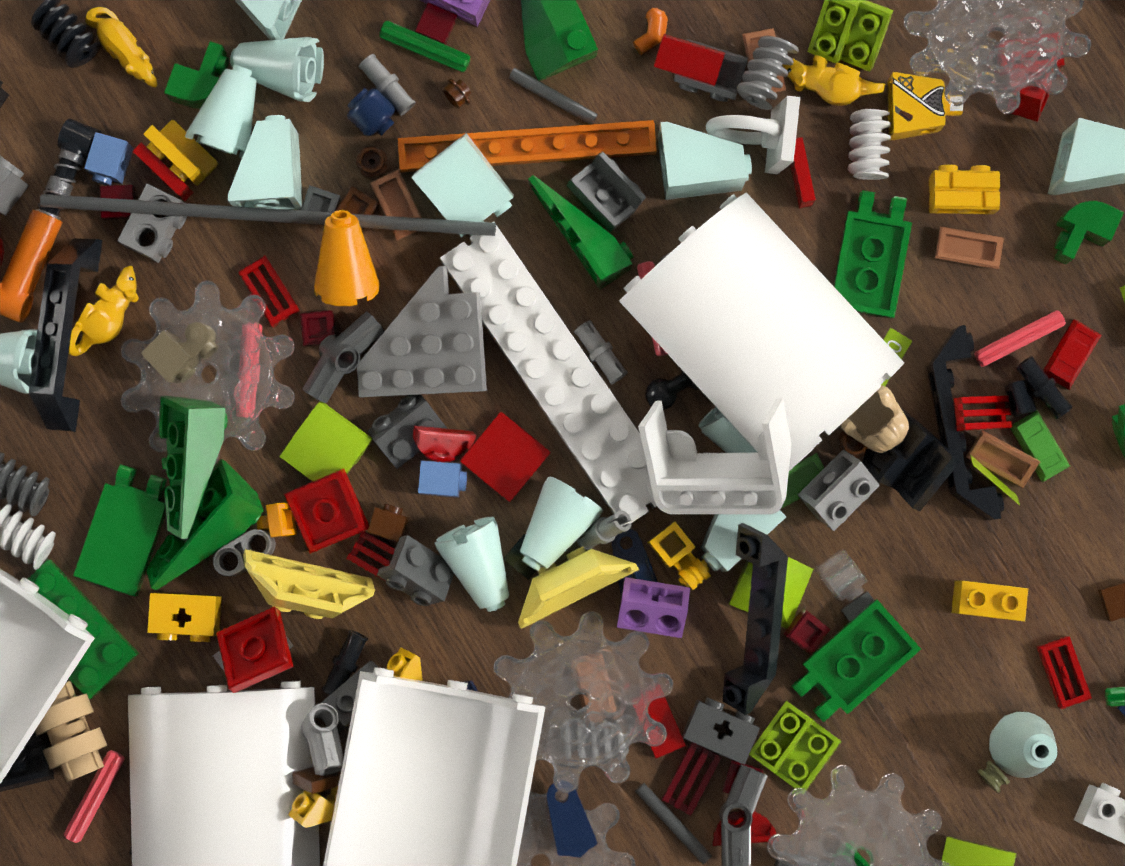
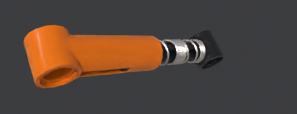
M70 118L65 121L57 141V146L61 149V153L58 155L60 161L59 164L54 165L56 171L54 176H50L45 187L46 190L43 191L44 194L70 196L71 190L74 188L71 184L76 182L74 180L76 172L81 170L79 166H82L83 161L87 160L95 132L101 133V130ZM38 204L40 209H32L3 280L0 282L1 316L19 323L24 322L28 317L34 301L33 292L63 223L60 221V217H58L63 208L41 207Z

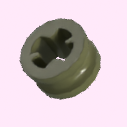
M989 760L986 762V769H979L977 773L996 793L1001 792V785H1008L1010 781Z

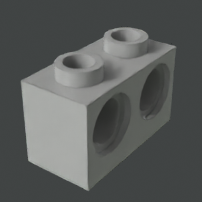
M146 184L138 199L143 201L184 203L182 200L149 184ZM131 213L117 241L124 247L159 263L161 258H166L173 246L171 238L176 229L182 228L187 216L167 215L163 218H157L156 214ZM154 232L155 241L153 244L143 247L141 243L142 237L146 233Z

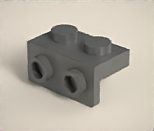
M687 39L686 41L725 52L717 82L714 86L679 74H675L673 81L680 83L679 87L686 91L697 92L698 89L710 92L709 96L719 101L728 102L729 98L735 100L737 86L741 82L748 57Z
M603 151L595 157L590 165L574 176L566 185L609 232L613 231L635 213L646 198L638 185L632 182L619 169L617 163L610 159Z
M421 394L404 397L398 403L397 408L388 415L385 414L378 417L368 430L375 443L396 469L420 452L413 438L414 426L448 429Z
M406 535L399 538L390 565L379 568L377 576L384 579L390 588L409 595L414 603L420 606H429L445 601L454 572L442 557Z

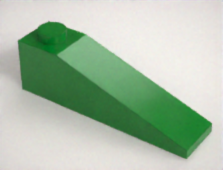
M521 0L525 53L538 81L547 79L597 56V45L576 0Z
M532 175L528 178L530 188L599 290L632 269L633 263L630 260L634 256L625 242L619 244L613 235L536 176Z
M161 396L159 434L160 439H166L167 458H162V469H166V474L170 481V486H167L164 491L167 531L180 539H187L222 446L224 430L227 427L228 419L225 407L212 401Z
M220 459L213 467L188 538L180 539L176 535H168L147 567L146 571L152 589H160L220 548L243 535L251 525H254L259 520L261 513L264 511L258 493L223 459Z

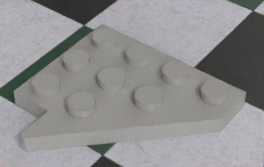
M447 266L438 267L357 366L359 397L486 391L480 292L449 294Z

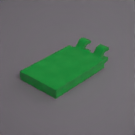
M862 190L859 193L857 212L848 211L846 215L833 286L857 312L893 319L895 318L912 222L903 221L907 198L894 196L890 201L889 214L872 211L875 192Z
M120 464L116 474L115 486L108 483L104 485L73 576L136 597L139 594L166 515L165 502L160 500L168 479L150 475L146 491L131 487L137 469Z
M875 599L802 663L808 672L791 686L800 697L804 696L812 687H817L826 700L821 702L813 711L822 722H825L840 707L846 714L850 713L916 655L921 648L878 599Z

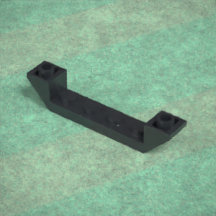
M74 238L46 266L29 394L46 428L49 430L76 432L80 400L64 397L63 388L80 271L98 272L103 241L100 239Z
M962 325L952 330L927 366L940 441L960 460L959 464L947 477L949 490L952 496L985 519H1001L1000 512L1004 511V501L1002 494L996 491V486L969 490V484H972V472L970 466L964 463L963 452H966V440L963 432L959 433L957 431L954 401L951 393V388H954V376L952 370L947 369L946 364L965 361L971 358V352L974 351L972 334L970 332L967 333L966 326Z
M745 523L738 524L735 555L753 564L744 663L742 666L725 673L722 702L747 715L751 713L776 675L788 556L767 534Z

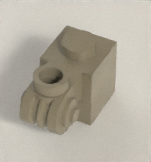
M200 322L189 324L185 330L187 341L184 343L176 334L163 330L141 354L167 382L183 383L193 376L196 371L194 367L200 362L201 358L204 360L210 358L219 348L215 343L216 333L211 326Z

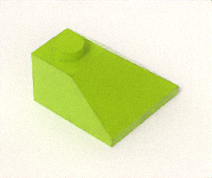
M788 557L781 621V626L788 629L794 619L813 572L812 568ZM748 561L744 564L728 603L746 612L749 610L753 564Z

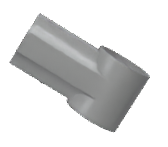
M327 703L315 705L302 723V733L309 743L315 775L321 776L341 771L344 759L337 730L339 716L336 709ZM314 718L321 719L325 723L326 728L317 726Z

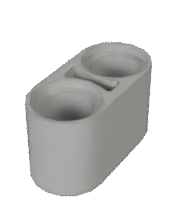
M254 529L248 531L216 552L213 558L215 570L224 576H237L247 570L244 566L243 554L245 549L253 551L251 547L252 540L258 535L263 536L266 540V548L262 553L272 555L276 547L274 537L270 538V533L264 530ZM233 552L238 558V565L234 570L229 571L224 567L223 559L228 553Z

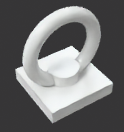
M787 95L771 110V119L745 115L718 116L706 123V131L709 135L738 144L762 145V148H767L765 173L779 174L794 162L800 97ZM728 128L751 129L761 132H745Z

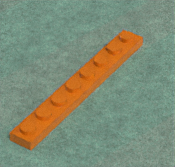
M654 120L467 133L491 166L595 159L602 151L609 158L656 155L657 152ZM465 133L398 138L400 172H415Z

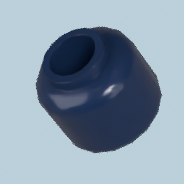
M364 88L347 105L350 109L347 114L348 119L365 136H371L376 132L382 136L394 124L391 117L394 114L395 107L378 89L373 88L368 91Z

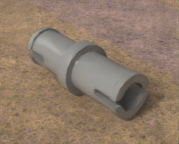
M375 54L369 55L360 63L358 67L377 87L376 89L392 103L399 115H404L415 105L416 102L411 99L398 83L399 78L395 74L391 75L376 58Z
M591 320L583 323L574 331L575 335L578 336L590 353V360L598 364L610 384L619 381L628 373L611 351L613 346L610 342L606 343Z
M617 511L608 518L601 517L597 519L580 536L585 535V537L577 540L578 545L584 547L585 550H590L600 543L607 544L613 541L616 535L626 532L631 528L632 524L629 523L623 526V524L631 521L629 514L625 511Z

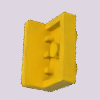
M171 120L160 132L151 125L143 134L150 141L146 147L160 160L166 156L173 163L169 169L183 182L189 178L198 186L218 165V162L196 140L185 137L186 131L175 120Z

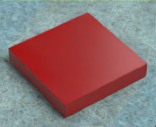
M500 412L460 462L508 502H511L551 452L503 412Z
M344 468L284 494L310 554L366 531L369 528V524Z
M275 606L216 633L228 689L233 693L293 667L281 613Z

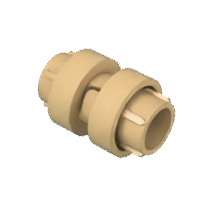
M71 681L65 683L35 729L36 735L47 732L52 747L43 750L50 769L58 766L61 767L66 782L105 767L98 750L107 746L101 728L90 731L85 716L94 712L87 693L76 696Z

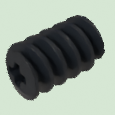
M45 0L32 16V27L40 31L41 37L48 40L51 48L57 49L58 56L65 59L69 67H80L91 61L101 48L100 42L91 45L95 38L94 33L88 32L82 35L86 30V25L84 23L75 25L78 16L74 13L67 15L70 10L67 4L58 6L61 0Z

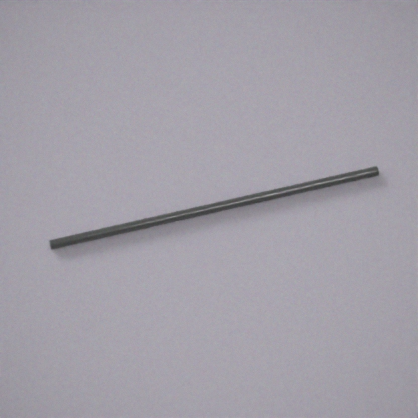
M42 194L40 197L41 207L313 225H324L325 219L332 214L331 212ZM352 214L358 218L361 228L486 236L496 235V223Z

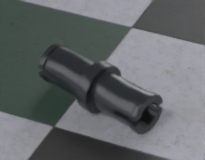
M1033 356L1026 358L1015 368L1033 389L1031 393L1034 397H1039L1055 419L1062 417L1073 407L1055 386V379L1053 377L1049 378Z
M354 630L348 631L347 638L339 655H335L332 660L334 666L325 685L322 687V691L331 695L349 679L352 672H356L358 668L356 662L366 641L369 639L368 637Z

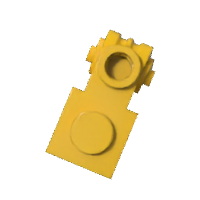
M676 522L670 524L648 542L667 568L675 567L680 577L678 581L682 585L695 590L698 584L703 583L704 579L707 580L711 577L707 567L708 564L704 559L700 561L693 556L691 551L695 548V545Z

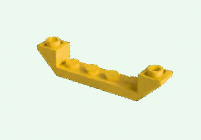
M400 648L388 661L387 669L394 670L393 676L422 681L420 657ZM338 786L331 789L327 799L317 793L311 794L304 790L294 800L288 816L305 828L332 821Z

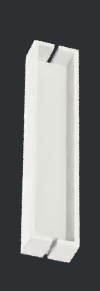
M497 225L495 236H471L470 246L462 242L440 257L443 266H447V272L462 293L480 292L482 323L612 513L625 511L629 514L631 521L623 524V526L633 523L649 512L646 507L647 504H650L652 508L656 507L640 433Z

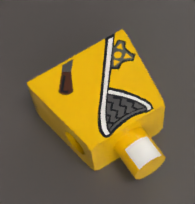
M893 72L887 81L888 112H890L888 122L891 123V127L888 128V134L891 136L890 140L937 133L945 126V116H961L963 113L962 96H945V83L942 79Z

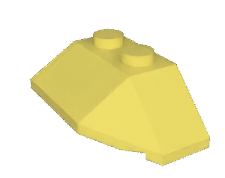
M581 547L566 555L568 561L558 566L554 562L548 569L541 567L537 571L539 575L532 579L518 621L520 628L523 629L639 571L636 563L594 549L585 551L584 547Z
M244 550V566L268 605L275 606L282 612L296 610L304 612L306 616L314 619H322L323 617L333 619L374 595L375 588L372 578Z

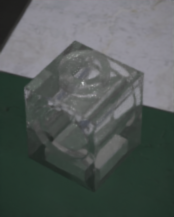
M845 549L839 550L814 569L837 601H842L845 598L848 602L854 600L864 592L862 586L868 582Z

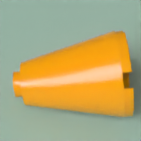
M339 210L333 212L331 216L325 219L314 282V293L316 297L319 294L322 302L329 305L354 306L358 305L357 299L367 296V301H369L378 294L379 280L358 218L348 211Z

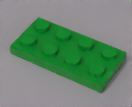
M47 560L28 580L39 586L37 593L55 604L69 616L73 614L88 624L86 630L94 637V640L69 679L83 694L87 693L90 700L140 653L52 560Z

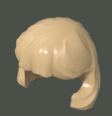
M881 385L863 405L841 424V428L846 434L872 451L883 453L903 441L909 430V423L891 390Z

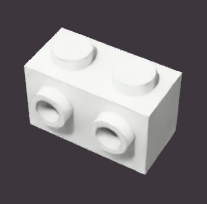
M1101 783L1100 788L1089 784L1074 821L1125 844V800L1119 797L1121 791L1105 783Z

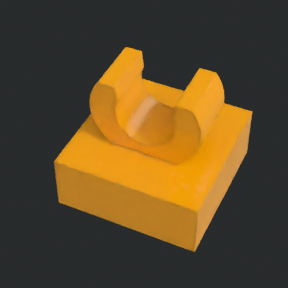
M288 503L266 505L267 515L260 516L256 522L257 530H269L270 538L297 535L296 521Z

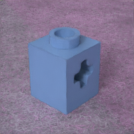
M95 132L84 169L93 176L92 180L107 186H111L112 182L123 184L134 148L125 140Z
M421 460L418 488L420 495L459 498L460 491H466L467 472L462 471L461 464Z

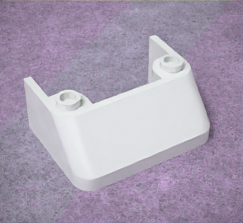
M776 398L762 423L763 432L757 440L758 452L697 453L695 442L688 433L681 430H667L662 401H655L638 427L656 506L667 514L777 513L786 499L791 454V439L783 398Z

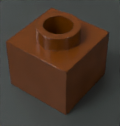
M384 504L383 509L375 507L367 532L398 542L399 538L404 536L409 518L402 515V508Z

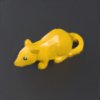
M96 7L89 10L86 14L85 22L90 27L96 29L97 37L103 48L113 59L120 61L121 66L129 75H133L136 79L156 88L157 79L149 62L150 58L141 47L137 46L136 38L123 22H120L115 13L107 8ZM98 15H108V16H110L111 18H96V17H97Z
M818 55L814 56L813 65L811 66L804 65L793 59L794 63L791 66L782 65L788 71V77L794 83L795 90L802 91L806 88L814 91L823 100L834 106L848 105L860 96L883 93L886 84L864 80L859 77L860 72L847 65L836 63L834 68L826 67L827 60Z
M127 266L120 272L116 284L111 289L103 283L99 284L95 292L99 300L95 305L91 303L86 305L71 331L69 355L79 356L85 353L93 344L109 342L119 335L123 326L124 312L130 302L135 303L139 299L136 293L137 284L133 266ZM80 331H82V339L79 344L75 345Z

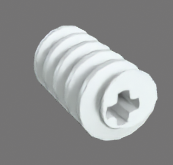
M861 109L851 114L850 120L855 124L850 127V133L855 137L849 141V145L853 150L849 152L848 158L853 162L848 165V171L854 174L853 177L863 180H880L889 177L888 173L880 171V167L889 165V161L880 158V155L890 152V148L881 145V142L891 139L890 135L882 133V129L891 127L890 122L882 120V117L889 115L890 112L879 109Z
M7 504L0 509V546L3 550L11 549L14 557L22 556L25 564L33 563L34 569L37 570L49 556L54 546L53 541L56 533L52 531L46 537L42 536L45 529L43 524L39 525L35 530L31 529L34 519L30 517L24 523L20 522L23 512L20 510L11 516L12 505Z

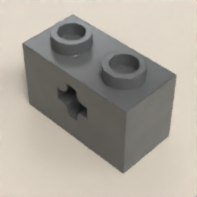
M706 697L705 702L697 700L682 733V737L745 765L760 730V727L753 724L755 718L748 714L744 715L739 711H736L735 716L723 711L724 704ZM726 720V726L730 729L729 734L722 733L720 737H717L718 732L713 728L715 723L722 724Z

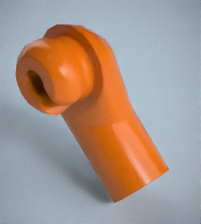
M651 8L646 13L648 22L647 32L633 41V45L640 55L659 44L663 34H666L668 19L665 12L658 8Z

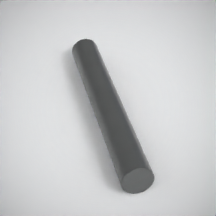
M514 68L509 76L510 80L586 123L594 124L598 114L517 68Z
M642 783L635 790V793L702 864L712 857V854L645 783Z

